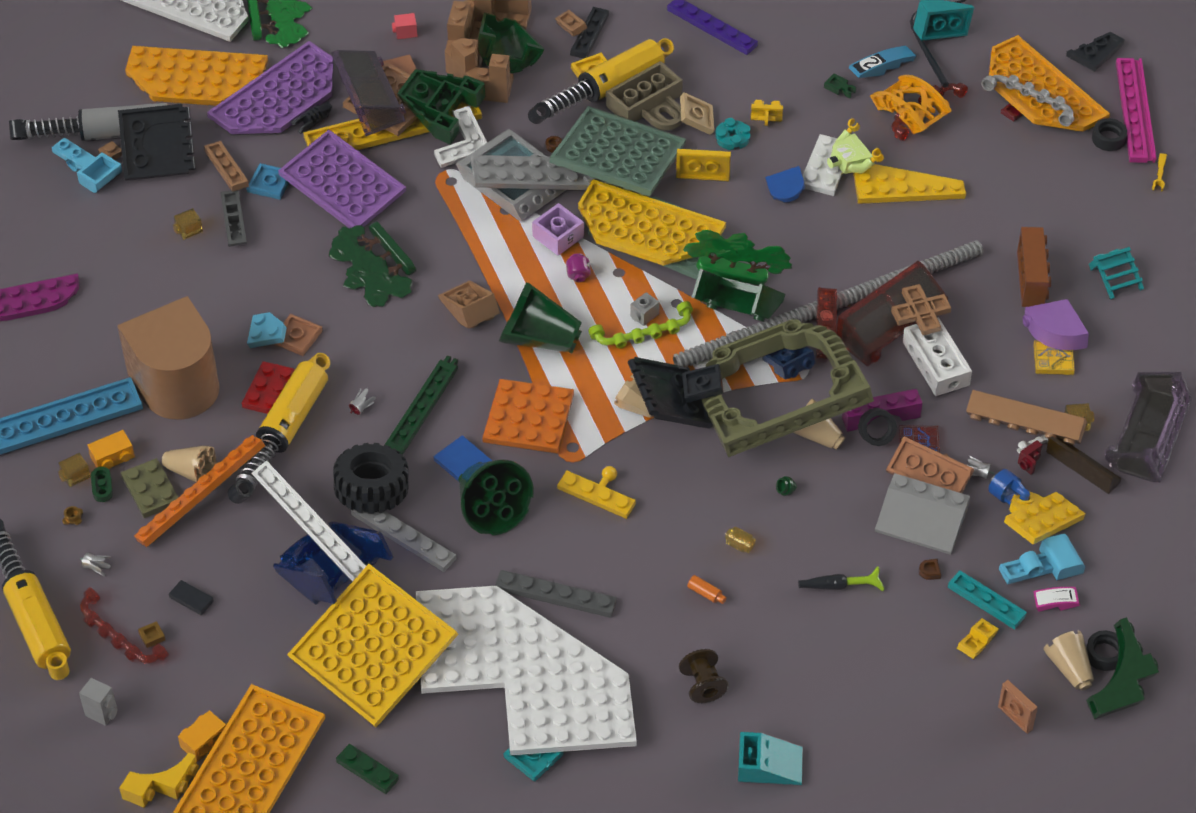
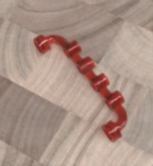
M961 82L958 84L949 83V86L943 88V86L938 87L937 85L932 86L942 97L948 90H954V95L959 98L964 97L968 91V86ZM920 95V97H919V99H918V102H919L920 105H921V102H922V100H921V95ZM896 113L895 121L892 123V130L895 133V138L904 141L909 135V129L903 126L905 123L899 118L900 114Z
M89 587L83 593L85 597L81 601L80 609L85 616L84 622L90 628L94 625L99 627L97 632L102 638L111 637L112 640L110 642L115 649L120 650L123 647L126 650L124 652L125 656L131 662L137 659L142 663L149 664L158 659L163 661L169 656L167 650L159 643L151 649L153 654L144 655L136 645H132L121 633L116 632L108 622H104L96 612L88 608L90 603L94 605L100 600L97 592Z

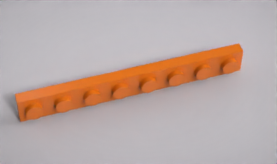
M254 435L246 438L241 445L229 452L227 457L215 464L213 469L201 476L193 486L187 488L179 498L172 501L161 513H158L146 526L141 527L139 532L134 535L135 539L145 547H148L264 448L265 444Z

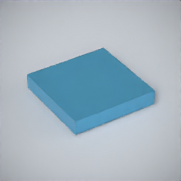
M260 163L249 182L247 192L281 200L289 182L279 175L278 170L281 168Z

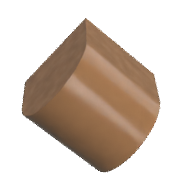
M188 296L117 325L128 376L132 378L135 387L151 411L164 418L179 420L195 417L213 405L219 394V380L211 334L208 326Z

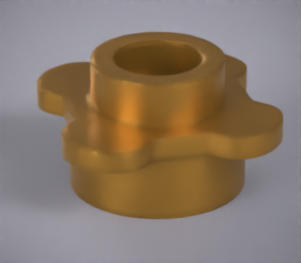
M76 506L67 507L64 510L63 524H81L83 510Z

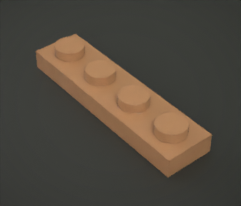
M221 141L204 146L205 153L232 192L249 187L247 178Z

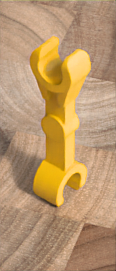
M1159 154L1158 178L1153 181L1152 190H1155V186H1160L1161 191L1164 190L1165 183L1161 178L1167 154Z

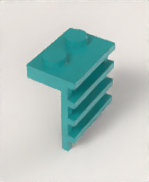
M1130 247L1121 250L1119 248L1107 254L1096 255L1093 257L1094 260L1088 264L1091 271L1099 269L1110 300L1115 298L1113 294L1115 290L1138 284L1140 290L1144 289L1143 279L1139 276V269L1135 266V259L1130 253ZM1126 264L1131 266V269L1110 276L1105 274V271ZM1134 274V280L1112 287L1109 284L1111 280Z

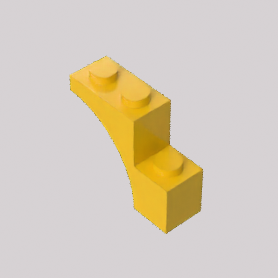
M188 752L177 765L159 773L139 774L130 771L119 788L122 799L145 808L149 801H152L155 791L178 800L181 793H185L191 777L197 774L199 765L196 755Z

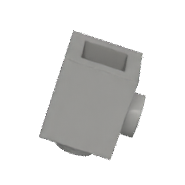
M646 292L630 304V316L634 321L644 326L659 315L660 302Z

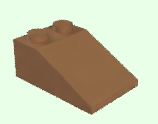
M470 280L438 295L441 302L456 320L466 328L477 327L479 323L491 320L495 315L500 314L494 293Z

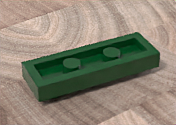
M348 744L336 757L338 764L384 794H387L399 780L398 774L351 744Z

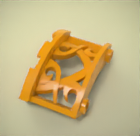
M901 75L898 77L899 81L884 91H877L870 95L878 111L886 110L892 113L894 111L899 113V118L908 126L912 134L924 131L927 127L952 112L949 102L935 88L913 75ZM904 94H920L921 105L916 102H905ZM935 108H936V110L939 112V114L936 115V116H933L931 113H935ZM925 116L929 119L926 123L923 122Z

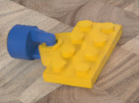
M1008 469L998 471L988 486L989 493L1001 502H1007L1010 505L1009 510L1011 514L1005 517L1004 523L1033 545L1084 520L1086 514L1058 492H1054L1046 497L1029 492L1021 483V479Z

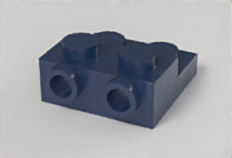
M808 347L796 350L783 348L762 357L765 362L773 366L774 373L785 380L796 377L799 372L811 369L816 364L814 351Z

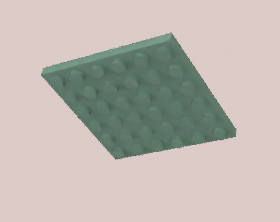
M588 106L550 156L549 162L650 197L676 159L677 149H683L686 139Z

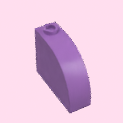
M1068 299L1025 307V315L1022 318L1025 327L1027 326L1037 341L1059 350L1087 348L1089 333Z

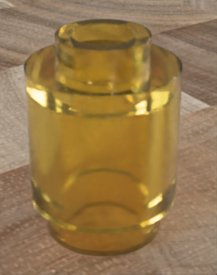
M736 526L729 528L725 534L726 544L741 552L749 553L756 542V539L751 534Z

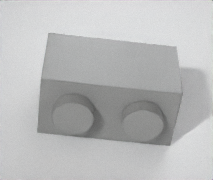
M90 678L79 692L86 717L106 726L110 720L115 718L118 711L112 687Z

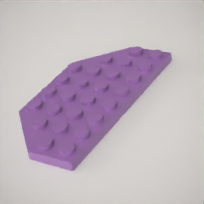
M308 41L209 110L207 116L230 134L282 133L292 125V120L332 97L333 57Z

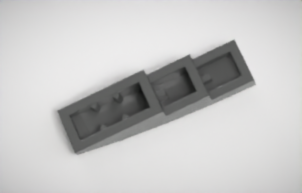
M231 190L221 192L228 246L247 244L239 190L233 192Z

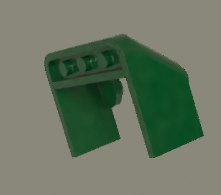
M700 269L691 298L707 303L706 307L714 310L721 307L754 316L753 319L764 322L765 319L769 320L784 302L786 294L763 284L755 286L723 278Z

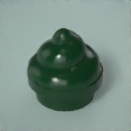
M789 476L779 478L776 483L777 492L783 496L791 495L797 488V485Z

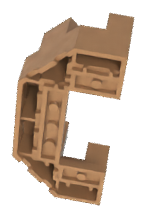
M531 0L453 1L447 23L446 72L453 74L454 77L463 78L464 76H470L484 82L485 98L483 100L508 103L514 80V74H510L509 55L492 54L489 68H482L483 59L478 50V35L484 12L495 15L497 21H502L504 18L516 20L526 30L532 9Z

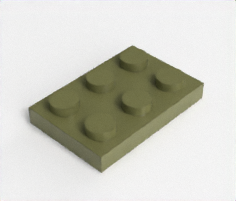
M157 458L121 472L122 479L143 518L163 511L172 501L179 498Z

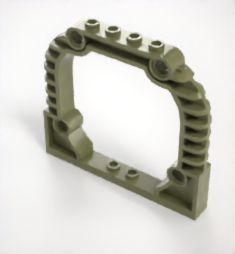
M792 319L721 346L713 351V358L707 362L706 367L719 364L722 379L736 373L740 365L783 348L796 350L812 346L820 349L827 356L833 367L830 372L833 386L829 391L830 397L759 425L756 420L743 418L738 408H728L721 394L701 399L728 457L874 401L867 380L856 361L850 356L841 338L834 331L821 325L814 326L811 323H801L799 320Z

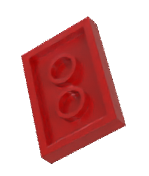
M262 361L242 401V408L268 414L295 369Z

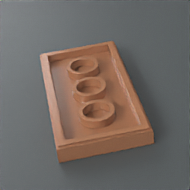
M903 437L886 471L892 475L896 473L963 493L974 472V468L907 437Z

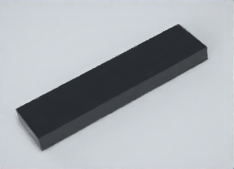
M597 7L592 8L585 21L587 29L578 35L570 50L571 56L583 59L588 57L609 16V10Z

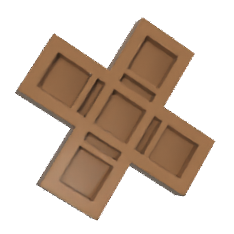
M920 284L902 288V295L906 303L893 306L891 309L898 326L916 321L922 335L941 331V325L936 316L951 313V306L945 294L927 298Z

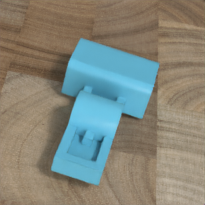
M63 138L52 147V152L64 159L71 170L78 171L79 183L93 193L99 191L122 172L121 164L103 152L95 157L66 138Z
M1059 534L1042 540L1039 548L1041 554L1037 555L1035 551H1028L1022 554L1018 560L1003 563L999 566V571L1007 584L1053 573L1056 580L1083 574L1085 570L1084 563L1066 534Z

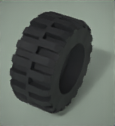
M363 443L360 446L357 444L352 449H346L343 454L339 455L333 466L336 498L344 506L346 505L348 509L352 511L355 509L358 513L368 512V514H374V512L383 513L387 509H394L395 505L398 506L408 494L409 470L405 457L395 448L391 449L390 446L385 444L382 446L379 443ZM366 477H377L378 479H363V478H366Z

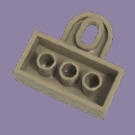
M660 61L606 91V107L615 115L636 122L641 118H645L657 129L673 130L683 123L681 122V106L675 101L676 98L682 95L683 80ZM666 112L671 117H673V119H666L660 113Z

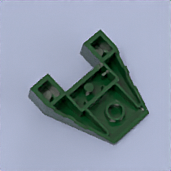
M415 69L397 95L436 139L451 145L460 133L459 119L452 117L453 111L458 108L461 102L477 108L485 98V83L470 76L461 78L454 77L453 74L448 73L446 76L439 75L433 71Z

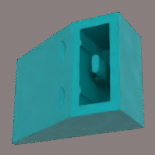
M740 732L738 782L802 785L803 747L763 733Z

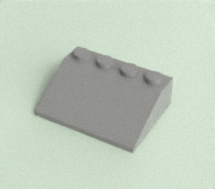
M894 473L875 527V532L951 555L968 511L970 496Z

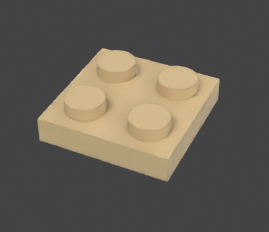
M684 92L680 96L681 122L711 135L714 132L713 105Z

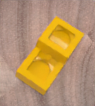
M981 618L971 628L970 633L958 643L957 649L975 659L994 638L999 628Z

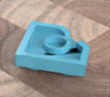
M270 312L253 315L247 344L250 348L282 343L284 342L287 328L283 322Z

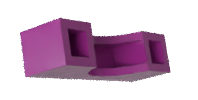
M912 389L873 397V402L842 413V420L847 432L859 430V420L863 413L869 409H884L891 415H896L902 421L921 418L923 403L918 390ZM875 416V417H873V418L868 422V424H869L871 421H873L874 419H876V418H878V417H880V416Z

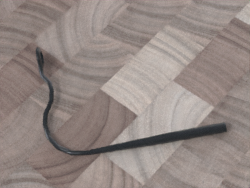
M959 0V1H955V2H956V3H963V2H965L966 0ZM916 11L910 20L911 29L943 88L949 86L946 77L924 41L920 40L913 29Z

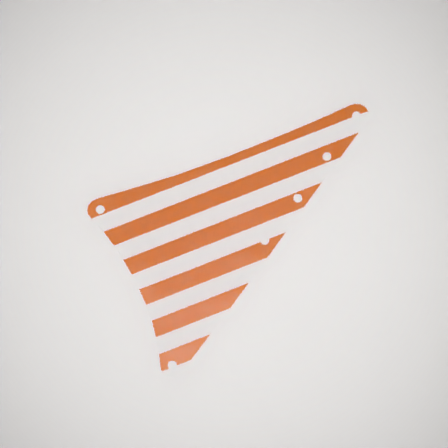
M448 169L439 173L436 177V187L466 239L492 293L495 295V299L506 322L510 319L526 282L530 283L582 322L579 328L582 333L578 341H573L576 343L572 354L517 345L533 384L574 389V397L558 453L567 462L581 461L605 443L654 418V416L649 418L619 408L614 404L616 395L627 380L629 382L633 380L628 360L639 357L674 364V354H679L681 351L684 352L686 349L689 350L691 347L700 346V344L705 345V342H710L721 336L726 337V334L732 331L746 328L717 310L706 307V304L691 298V296L583 238L557 256L533 237L532 222L540 217L539 214L534 212L523 221L517 220L511 214H501V207L465 181L460 171ZM449 177L456 178L457 183L452 186L447 185L446 179ZM573 254H583L590 261L591 274L583 282H575L568 278L566 261ZM621 268L625 271V274L622 277H616L613 275V271ZM647 292L660 302L659 315L643 326L639 322L634 321L630 316V304ZM675 299H679L682 302L689 301L693 308L692 313H690V321L686 325L679 327L680 331L678 333L670 334L668 330L662 331V336L658 339H653L651 335L644 336L645 340L639 344H635L632 339L626 341L627 345L623 348H617L615 344L602 345L597 340L591 339L588 332L590 327L599 324L602 325L605 332L603 337L611 338L617 333L626 334L635 328L645 329L654 323L660 325L670 319H681L683 316H680L677 309L671 306V302ZM709 357L708 360L704 359V361H699L697 364L693 363L692 366L688 365L690 371L706 367L707 362L712 358ZM760 357L740 365L736 373L723 378V392L771 383L802 380L808 375L809 369L799 372L794 378L791 377L785 380L775 374L773 366ZM569 443H577L579 445V449L576 452H569L566 447Z

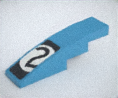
M907 46L894 47L867 56L851 64L849 69L858 78L881 76L885 74L887 69L899 68L901 62L914 61L916 55Z

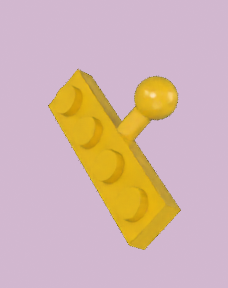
M606 466L602 470V479L599 484L567 470L557 484L559 490L625 519L628 518L636 505L635 499L606 487L609 481H613L617 477V470L613 466Z

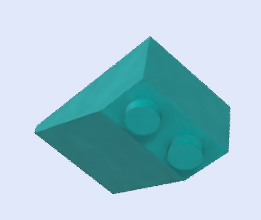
M920 0L913 29L921 41L967 36L974 6L945 0Z

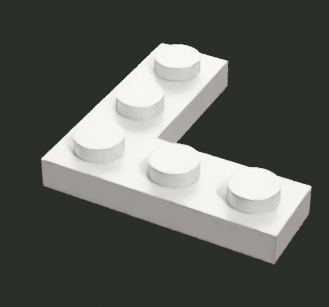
M469 106L453 111V117L459 119V129L465 140L434 150V155L440 168L458 163L487 143Z

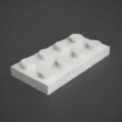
M819 135L803 173L805 189L834 196L843 172L838 166L830 168L827 164V159L831 157L832 146L837 138Z

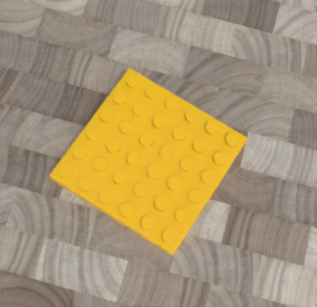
M368 564L291 649L287 656L377 728L459 634L385 575Z

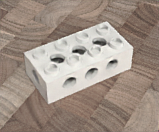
M939 317L937 319L941 325V331L922 335L918 325L915 324L905 327L903 344L935 396L970 386L972 375L971 368Z

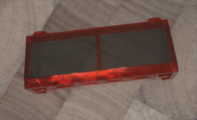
M920 261L906 268L838 316L836 334L841 338L847 350L866 366L877 362L881 358L882 349L904 334L905 327L917 324L915 321L898 326L891 312L893 306L906 303L902 295V288L920 284L927 298L945 294Z

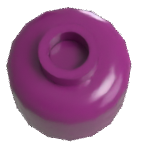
M573 254L566 261L568 278L575 282H583L590 276V261L583 254Z

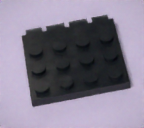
M174 104L118 110L125 181L189 174V170L196 169L195 157L188 156L194 154L193 139H186L193 137L191 122H184L191 120L190 107Z
M639 357L628 360L629 368L649 415L654 416L655 419L707 429L712 427L713 423L701 400L686 403L682 373L690 371L689 367Z

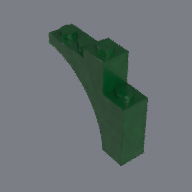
M1127 617L1120 619L1114 624L1119 647L1115 672L1108 684L1100 692L1086 700L1094 719L1141 703L1145 700V694L1138 682L1152 678L1159 673L1158 663L1151 653L1143 655L1142 645L1137 641L1134 635V626L1128 621Z

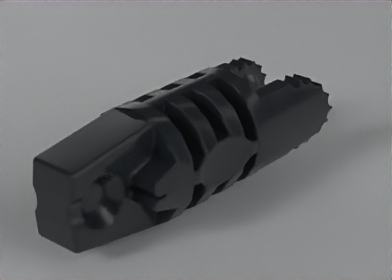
M329 102L321 106L318 104L292 120L291 124L295 126L303 121L304 125L298 130L302 134L328 117L327 113L331 111L332 105Z

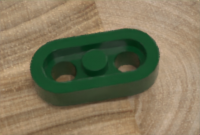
M106 467L95 468L91 472L93 497L98 502H106L113 496L111 473Z

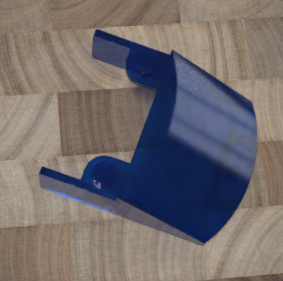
M334 521L328 523L335 534L366 566L368 564L375 565L379 558L390 561L394 558L380 531ZM308 534L291 545L280 556L281 561L279 564L274 563L273 565L275 571L315 605L320 601L335 604L337 600L333 594L334 591L349 580L343 571Z

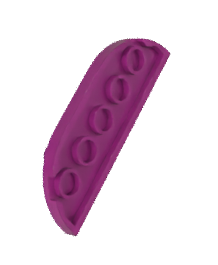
M78 273L0 289V321L47 313L65 306L73 294L76 295L78 291Z

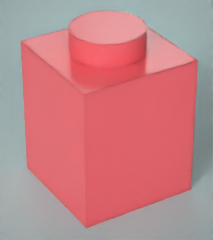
M415 13L394 15L395 22L392 23V31L396 33L397 39L417 37Z

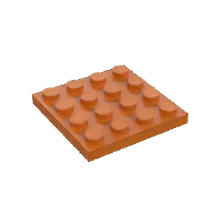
M499 379L482 437L483 443L558 454L574 397V389Z

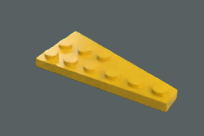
M874 164L862 174L853 173L858 204L965 199L966 197L964 181L877 164Z

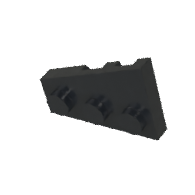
M1108 32L1095 38L1093 42L1087 45L1085 43L1079 45V48L1076 50H1068L1066 56L1095 72L1124 44L1125 39L1112 32Z

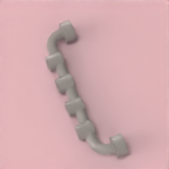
M1003 75L986 76L981 82L982 87L986 91H992L996 87L997 82H1002L1008 89L1015 88L1024 96L1030 95L1035 97L1039 103L1046 102L1050 104L1054 110H1063L1058 117L1060 124L1063 126H1070L1074 121L1073 110L1069 105L1065 104V99L1062 96H1057L1054 99L1050 97L1047 89H1042L1040 92L1034 90L1033 83L1026 82L1023 85L1019 83V78L1016 75H1011L1009 78Z

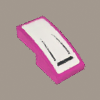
M1053 587L1033 591L1038 612L1059 607L1060 611L1080 606L1076 587Z

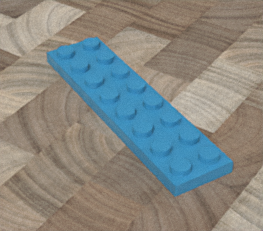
M132 378L119 380L0 418V455L143 409Z

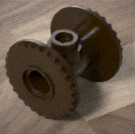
M710 649L693 651L683 657L679 663V670L683 675L695 677L696 684L689 691V697L695 703L702 704L715 701L722 697L729 687L728 681L723 677H719L715 668L718 662V655Z

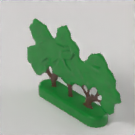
M247 0L253 41L262 39V28H266L270 32L265 38L266 42L278 44L281 48L297 43L301 38L309 34L304 26L294 22L295 18H301L304 12L312 9L306 2L297 0ZM258 2L267 4L265 11H259ZM268 14L271 16L272 21L268 24H262L260 15ZM270 26L277 27L279 31L271 30Z
M702 230L695 233L697 240L700 242L688 243L683 249L691 257H700L696 264L698 270L703 269L723 278L758 286L759 284L764 285L767 282L768 272L781 274L784 269H792V264L789 262L791 258L781 246H768L756 250L753 248L755 244L748 240V236L745 233L732 234L730 238L724 239L717 232ZM760 262H766L763 266H756Z

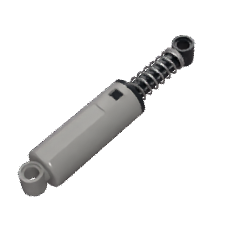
M157 103L79 109L78 116L75 119H71V117L69 119L62 117V120H57V118L50 120L48 118V121H43V119L36 121L34 119V122L23 119L10 120V139L25 140L34 138L36 135L41 138L42 135L48 137L49 134L55 137L56 134L62 136L63 133L69 136L70 133L76 135L78 132H80L82 141L120 138L118 110L164 106L168 104Z

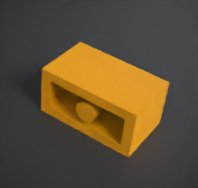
M124 430L87 444L90 457L96 468L106 467L110 469L113 466L135 458L133 445Z
M210 710L207 711L204 715H200L191 726L181 731L178 736L180 748L186 753L189 752L196 755L198 762L211 751L226 724Z

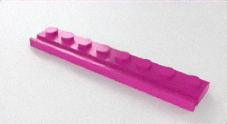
M1117 58L1116 69L1124 125L1127 129L1126 141L1129 162L1147 163V161H1152L1155 163L1156 152L1142 58H1139V60H1134V58Z

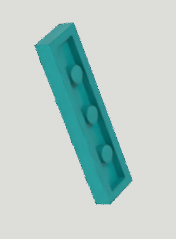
M960 570L948 582L947 588L1014 630L1026 617V611Z

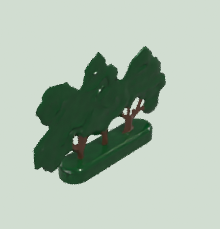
M375 221L369 225V230L374 239L364 237L365 228L362 225H355L352 228L343 226L338 230L339 235L333 238L329 257L337 261L352 262V266L347 268L346 275L348 277L344 281V287L354 290L365 287L364 298L371 307L384 306L388 300V295L402 298L412 292L410 288L412 280L408 277H401L398 271L401 268L406 275H412L416 272V267L379 222ZM365 241V243L369 242V244L366 246H359L358 242ZM379 243L386 253L381 256L374 255L372 252L373 245ZM390 255L397 263V266L388 267L385 258Z

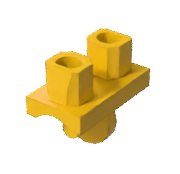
M755 100L754 104L751 105V120L765 121L764 126H768V121L782 122L783 105H781L780 101H772L771 105H767L762 100Z

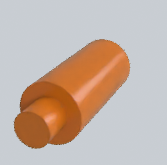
M693 575L688 582V588L713 603L718 601L724 604L727 597L722 595V590L696 575Z

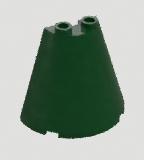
M484 12L478 35V50L483 61L488 66L492 54L509 55L510 73L523 71L522 69L534 65L544 52V48L516 20L504 18L502 21H497L495 15Z
M526 282L499 342L572 354L576 343L573 341H578L582 333L579 330L582 322L530 283Z

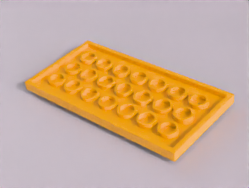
M251 684L173 813H270L325 720V714Z

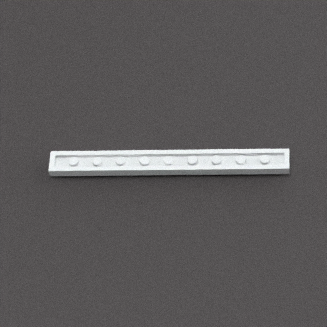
M266 460L252 472V475L353 582L366 565Z

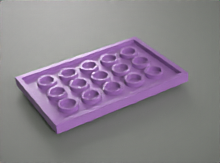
M327 130L278 170L282 178L348 228H352L355 225H362L364 227L406 192V186L330 130Z

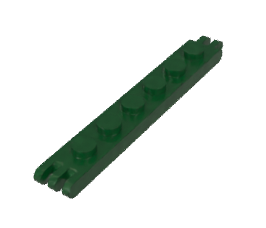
M447 355L444 360L438 362L385 445L390 446L391 449L395 448L402 455L404 454L457 372L458 359L453 358L451 361L452 357Z

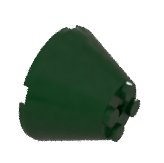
M495 460L484 463L478 462L467 468L458 479L463 517L466 523L480 534H491L493 536L506 533L515 528L525 518L530 509L528 506L531 497L533 498L534 496L533 482L527 470L514 461Z

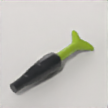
M879 566L869 576L846 577L844 574H833L808 580H798L799 588L840 590L845 589L847 585L870 584L884 591V586L878 577L880 572Z

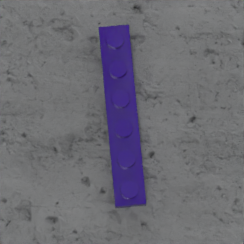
M673 0L667 5V11L745 55H748L758 46L757 40L685 0Z

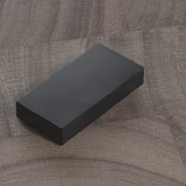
M182 580L169 593V598L201 616L214 602L213 597Z

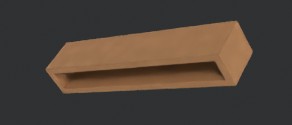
M972 390L966 410L973 420H989L990 424L1000 426V423L1008 425L1007 428L1015 431L1021 428L1031 435L1044 434L1047 439L1053 436L1054 438L1063 439L1064 443L1075 445V443L1081 444L1087 423L1083 417Z

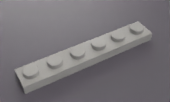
M355 509L351 510L352 516L443 572L456 560V554L386 511L368 514V512L358 513Z

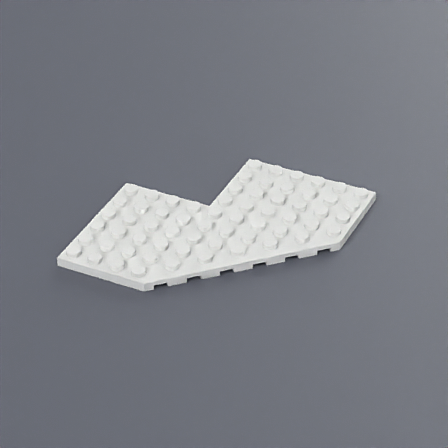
M498 586L416 591V600L459 634L422 675V694L505 688L510 756L637 746L629 674Z

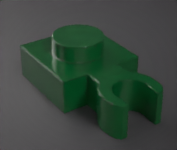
M835 73L824 83L825 89L837 95L842 92L846 97L851 98L852 92L856 93L855 86L848 85L847 79Z

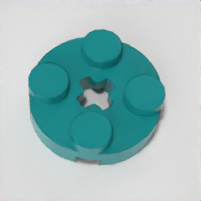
M733 118L725 119V122L719 124L715 131L718 145L727 150H734V147L744 148L750 142V126Z

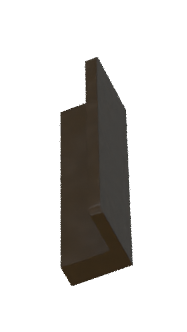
M1053 436L1048 439L1046 449L1048 454L1107 494L1120 484L1121 478L1073 445L1063 442V439L1054 438Z

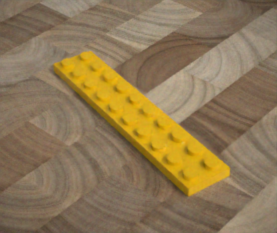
M461 102L456 109L469 106L475 119H482L479 106L475 108ZM359 118L303 132L308 147L327 130H330L353 148L360 150L429 132V130L417 118L405 131L396 136L364 118Z

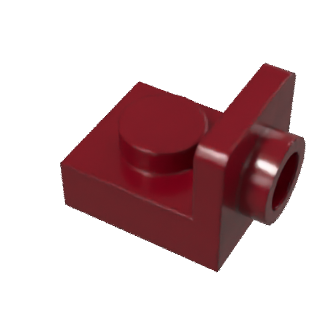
M1038 440L1020 451L1018 459L1020 467L1030 475L1034 473L1036 461L1041 457L1042 444Z

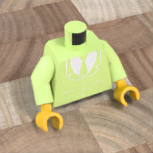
M854 118L848 121L849 128L845 129L832 146L831 157L827 159V164L830 168L838 166L845 174H862L872 167L875 161L881 162L884 159L879 148H875L871 154L855 133L851 134L852 131L856 132L860 128L859 123L852 126L855 123Z

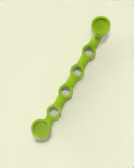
M689 301L681 302L677 305L676 309L683 318L678 320L670 319L660 325L654 323L645 329L635 328L629 333H617L611 338L603 337L605 332L602 325L599 324L590 327L588 332L591 339L597 340L602 345L615 344L617 348H623L627 345L626 341L632 339L635 344H639L645 340L644 336L651 335L653 339H658L662 336V331L668 330L670 334L678 333L680 331L679 327L686 325L690 321V313H692L693 308Z

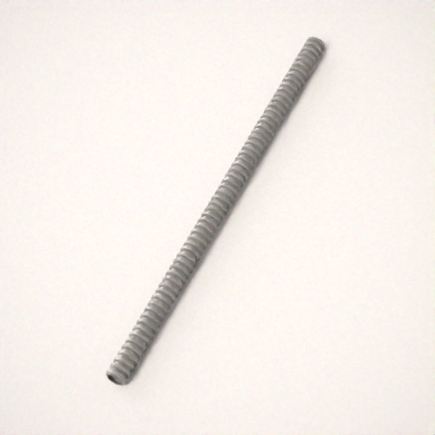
M978 240L969 242L919 263H914V265L911 264L909 267L906 266L904 269L901 268L874 280H869V282L866 281L864 284L861 283L859 286H854V288L850 287L849 290L845 289L839 293H834V295L824 297L823 299L827 298L829 301L825 302L821 299L819 300V305L824 307V304H826L827 307L819 308L818 301H814L808 305H803V307L800 306L798 309L795 308L793 311L789 310L788 313L784 312L774 316L772 319H767V321L764 320L762 323L758 322L757 325L752 324V326L732 332L731 335L726 334V337L721 336L710 342H705V345L700 344V346L691 347L689 350L686 349L684 352L681 351L679 354H674V364L684 367L692 366L693 363L697 364L699 361H704V359L708 360L709 357L713 358V351L721 346L783 322L796 319L801 323H805L807 320L810 321L819 317V313L822 310L837 311L853 303H858V301H863V299H868V297L871 298L873 295L876 296L963 261L966 262L968 259L971 260L983 255V246Z

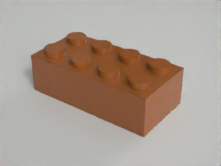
M1021 227L1017 258L1022 307L1045 304V300L1049 299L1048 287H1051V276H1048L1050 273V262H1047L1049 250L1045 249V246H1047V235H1044L1043 227Z

